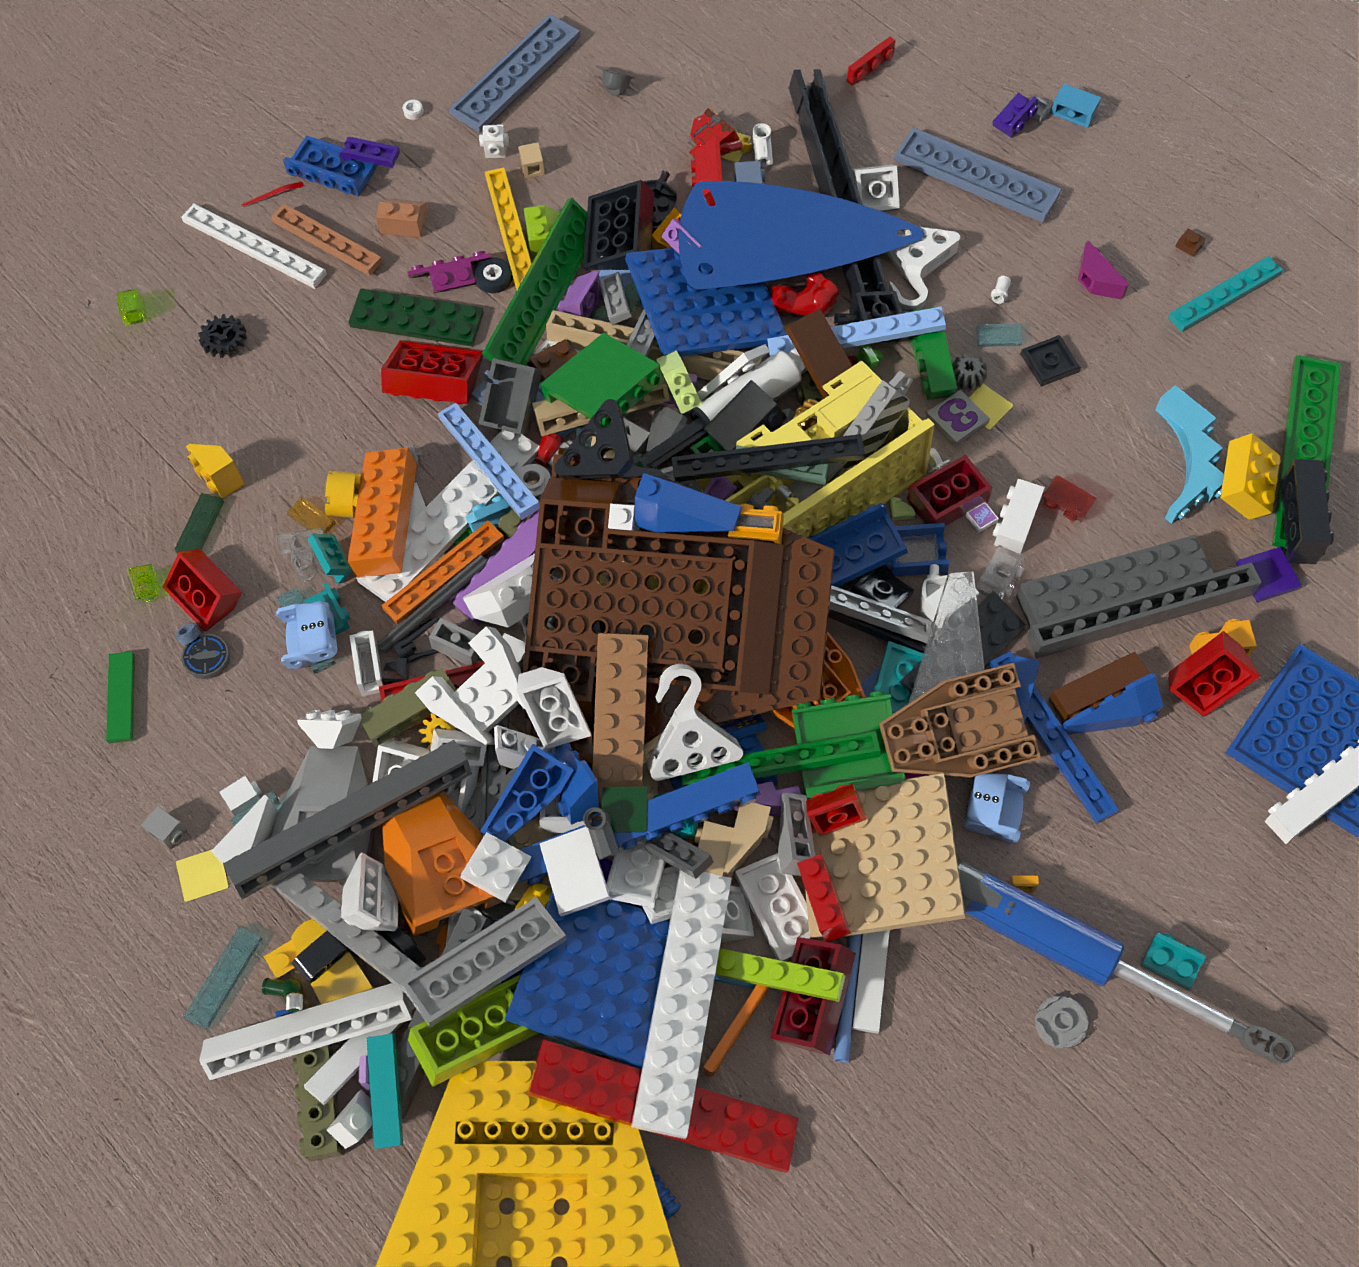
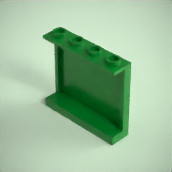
M603 332L540 385L546 401L552 403L558 399L591 419L607 399L615 400L621 407L622 414H625L663 381V376L659 363ZM606 417L602 419L600 426H609L611 418Z
M884 691L869 693L870 697L860 699L859 694L846 696V701L836 702L835 698L821 700V705L811 706V702L796 705L797 709H792L797 745L876 731L881 752L880 757L801 770L807 798H812L816 794L834 791L841 785L854 784L856 790L900 784L906 780L905 773L892 772L879 726L880 722L893 714L890 701L891 694L885 695Z

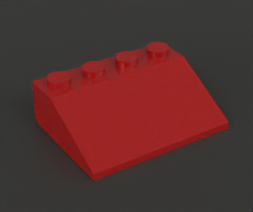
M400 340L381 368L382 393H388L392 396H411L414 399L426 398L436 402L448 401L458 405L467 404L471 398V393L474 391L483 358V351Z

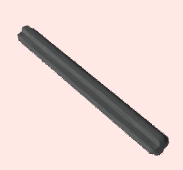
M482 555L477 557L377 643L378 648L383 653H387L393 648L394 644L401 641L469 583L476 573L481 572L488 560Z

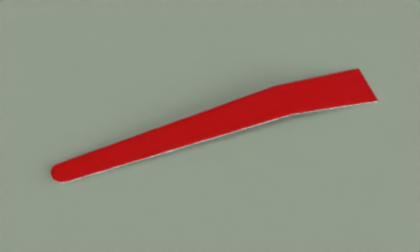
M302 181L281 186L243 203L242 207L286 190L304 187Z

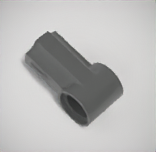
M596 807L587 810L583 821L588 828L598 860L607 859L619 854L620 850L608 812ZM596 813H600L603 817V821L598 827L592 824V817Z

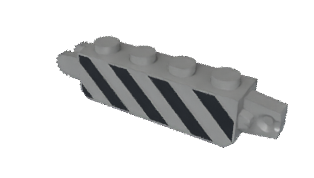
M899 371L889 383L882 380L843 435L861 434L865 458L848 461L831 478V481L874 454L909 406L910 399L905 394L913 379L903 371Z

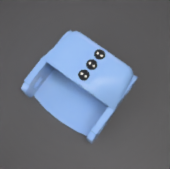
M327 602L294 604L278 608L276 616L282 622H287L286 646L288 654L283 655L281 658L284 666L288 669L294 668L296 670L312 666L336 655L337 642L334 617Z
M985 773L974 776L965 817V828L995 840L1017 843L1021 835L1018 829L1023 813V793H1027L1030 782L1025 778L1008 774Z

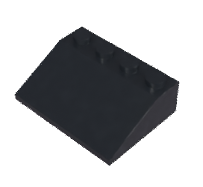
M642 180L588 196L583 268L585 270H629L625 260L626 253L651 250L654 192Z

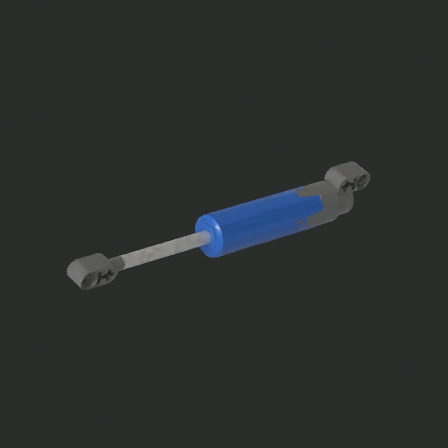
M964 860L961 861L958 868L965 916L1101 987L1105 986L1112 974L1236 1037L1246 1050L1271 1063H1288L1294 1058V1046L1287 1039L1258 1025L1247 1026L1121 961L1120 958L1124 950L1123 942ZM1256 1032V1038L1262 1042H1268L1266 1045L1260 1042L1252 1044V1038L1249 1037V1034ZM1276 1044L1282 1045L1285 1049V1055L1282 1059L1277 1058L1273 1050Z

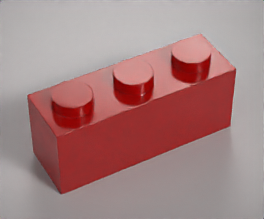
M819 854L798 862L797 865L820 933L826 942L851 934L828 865L822 855Z

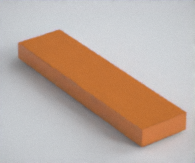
M756 985L704 1065L703 1072L709 1077L714 1076L764 999L769 987Z

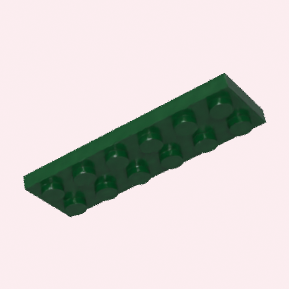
M360 288L348 323L352 328L473 347L484 311L483 307Z

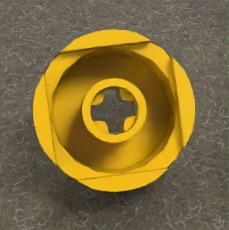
M329 471L325 496L330 504H325L326 516L355 518L362 474Z

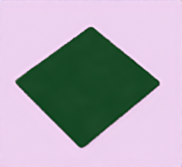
M646 786L602 788V809L610 815V823L614 833L647 831L648 788Z

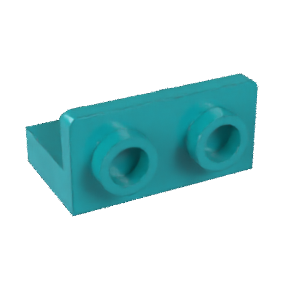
M312 533L308 541L325 574L333 575L337 583H343L353 569L349 565L348 559L335 535Z
M328 583L323 584L324 591L304 601L306 604L319 601L329 604L330 611L334 617L335 634L337 635L350 629L347 622L350 616L345 606L340 607L337 603L341 599L336 589H330Z
M1157 933L1152 938L1140 966L1190 990L1201 965L1206 960V956L1201 954V951L1194 946H1185L1177 942L1176 938L1170 934Z

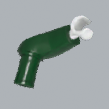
M289 977L285 981L264 979L261 988L262 994L283 996L288 1012L302 1010L305 999L300 980Z

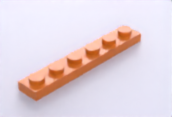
M488 520L382 604V609L398 625L480 555L484 556L502 542L504 535Z

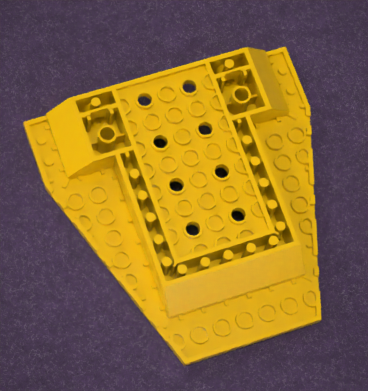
M483 1061L450 1078L376 1267H497V1262L502 1257H509L512 1261V1267H552L553 1261L558 1257L566 1259L567 1267H680L639 1129L527 1095L536 1061ZM505 1199H512L515 1203V1209L511 1214L506 1215L500 1211V1205ZM561 1199L567 1200L570 1205L569 1211L565 1215H558L554 1210L556 1202Z

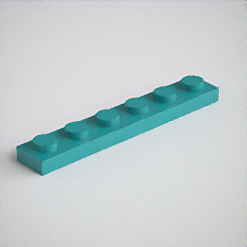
M1267 256L1170 312L1168 318L1183 332L1280 276L1283 269L1270 256Z

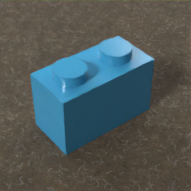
M1063 84L1054 99L1051 114L1088 128L1098 111L1101 97Z

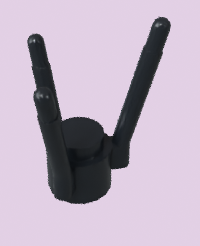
M440 618L429 619L406 638L394 644L393 647L399 657L407 658L411 663L416 659L440 653L432 649L414 654L417 648L413 643L414 639L431 628Z

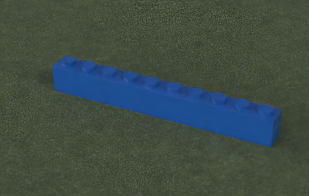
M749 762L648 800L647 831L614 833L619 849H632L638 846V841L646 838L647 841L658 839L662 836L661 833L667 830H671V832L684 829L686 827L685 824L691 821H695V823L703 822L709 819V814L717 811L719 814L733 810V805L742 802L743 805L755 802L757 796L761 795ZM602 818L593 821V826L598 827L601 825ZM586 826L577 827L520 849V851L531 856V859L519 881L525 885L528 884V886L542 883V878L547 877L548 872L540 843Z

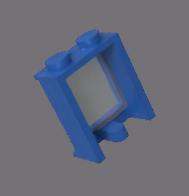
M944 523L895 526L908 553L886 563L887 570H891L892 575L929 574L930 565L932 564L939 565V573L948 575L949 560H946L947 543L944 542Z

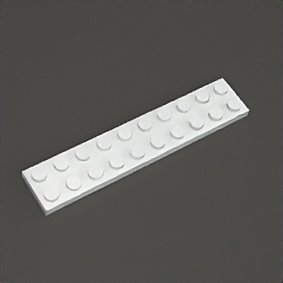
M504 430L490 442L515 474L521 467L531 464L536 458L539 445L524 435ZM472 460L408 525L402 573L356 577L358 583L386 602L432 566L454 541L470 527L465 516L473 512L472 507L481 503H485L488 506L493 503V498L501 494Z
M681 870L679 872L632 1128L682 1139L687 1138L732 878L703 872L695 879Z

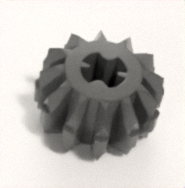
M964 353L962 358L956 357L954 363H952L956 385H961L963 391L967 387L972 391L975 387H981L983 381L987 378V364L982 363V357L976 359L974 353L971 357Z

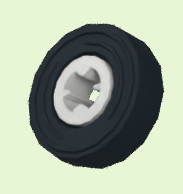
M492 257L482 260L477 264L474 278L482 291L499 293L509 287L512 281V271L505 260Z

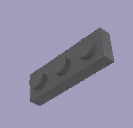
M669 831L662 832V836L658 839L644 843L647 851L695 879L714 863L710 854Z

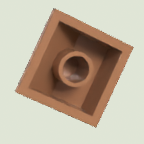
M396 199L380 201L376 215L380 234L421 238L429 206L428 202Z

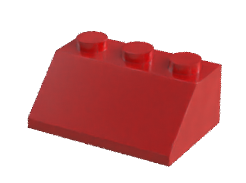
M715 136L695 151V160L691 161V173H695V176L692 177V189L700 181H722L719 136ZM704 189L702 192L707 204L715 206L716 203L710 190Z
M201 549L178 552L162 587L203 631H208L232 612L242 594L241 590Z
M1224 631L1168 672L1169 690L1203 717L1260 677L1259 671L1243 647Z

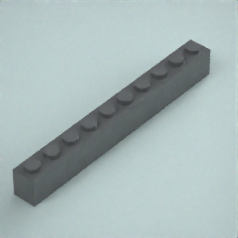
M1252 562L1033 625L1027 640L1035 658H1040L1252 596L1262 581Z
M452 740L404 767L395 770L391 774L374 781L365 788L350 794L337 803L329 805L311 817L305 818L296 825L281 831L270 839L257 844L242 854L234 856L229 861L223 863L240 897L244 899L472 775L468 759L455 740Z

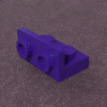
M1018 92L993 120L992 126L1012 138L1016 132L1019 133L1024 128L1025 122L1029 118H1033L1037 113L1038 98L1034 96L1030 100Z

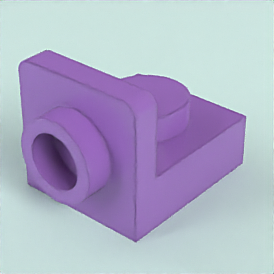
M726 476L715 477L710 481L703 493L725 501L731 497L737 488Z

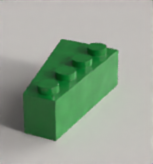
M945 330L909 336L917 362V369L922 379V392L926 393L927 400L952 396L957 390Z

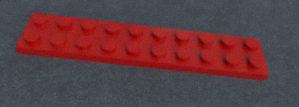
M543 1039L527 1095L632 1126L642 1069ZM696 1086L687 1138L682 1139L659 1133L655 1134L787 1173L790 1168L799 1118Z

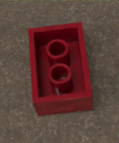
M965 454L910 485L907 501L925 524L944 523L946 526L966 515L968 511L980 504L989 502L993 487Z

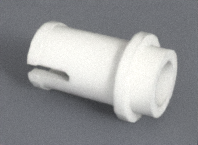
M1000 276L998 278L996 287L991 292L993 302L1001 304L1007 300V291L1011 284L1009 277Z

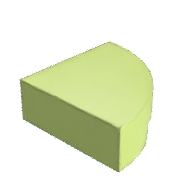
M890 497L892 521L915 519V511L912 506L901 501L902 499Z

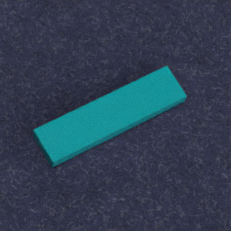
M395 1034L366 1037L374 1149L404 1145Z

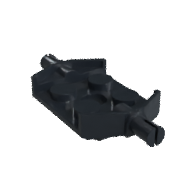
M665 170L661 172L658 180L643 181L654 192L653 211L655 213H653L652 234L669 215L677 201V192L666 183L670 173L668 171L665 173Z

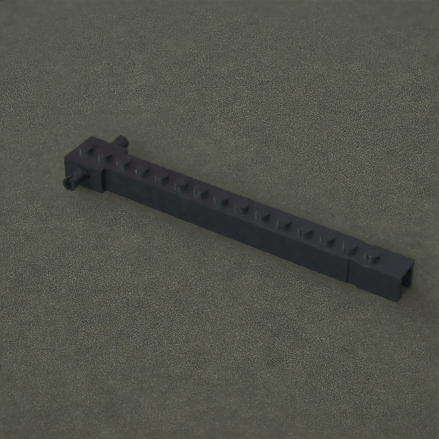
M801 69L794 70L788 88L796 114L799 117V125L820 194L863 205L832 104L828 99L829 95L821 69H814V79L810 83L811 86L805 85ZM879 255L842 265L852 302L849 307L850 313H836L834 315L835 326L914 311L902 310L896 291L889 290ZM901 338L881 342H898Z

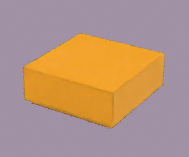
M1012 876L1008 884L1026 893H1033L1039 885L1038 876Z

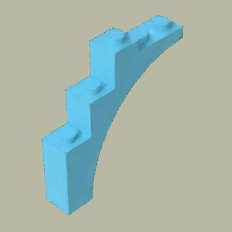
M1176 385L1160 397L1155 409L1176 433L1183 448L1186 461V481L1183 492L1171 505L1165 516V519L1171 524L1178 518L1182 520L1189 513V508L1192 505L1198 506L1203 499L1208 503L1215 497L1219 499L1224 473L1215 467L1221 459L1219 454L1223 447L1209 437L1214 430L1212 426L1216 417Z

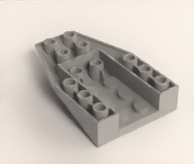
M310 746L277 813L271 837L368 786L358 746H339L334 749ZM374 828L297 870L311 882H338L343 888L360 853L362 852L371 857Z

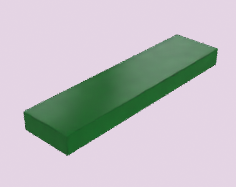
M133 651L109 654L106 741L109 744L133 741L135 654Z

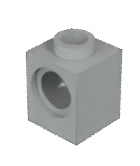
M158 806L141 824L148 834L169 849L182 840L186 828L177 819Z

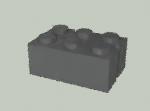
M493 358L489 378L499 380V384L487 382L479 424L521 435H528L533 415L532 403L536 401L542 370Z

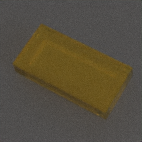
M303 497L287 511V515L313 534H327L336 525L333 518L326 516V513Z

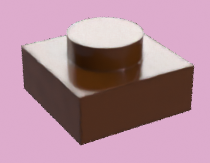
M1188 228L1177 241L1175 247L1194 257L1205 243L1206 238Z

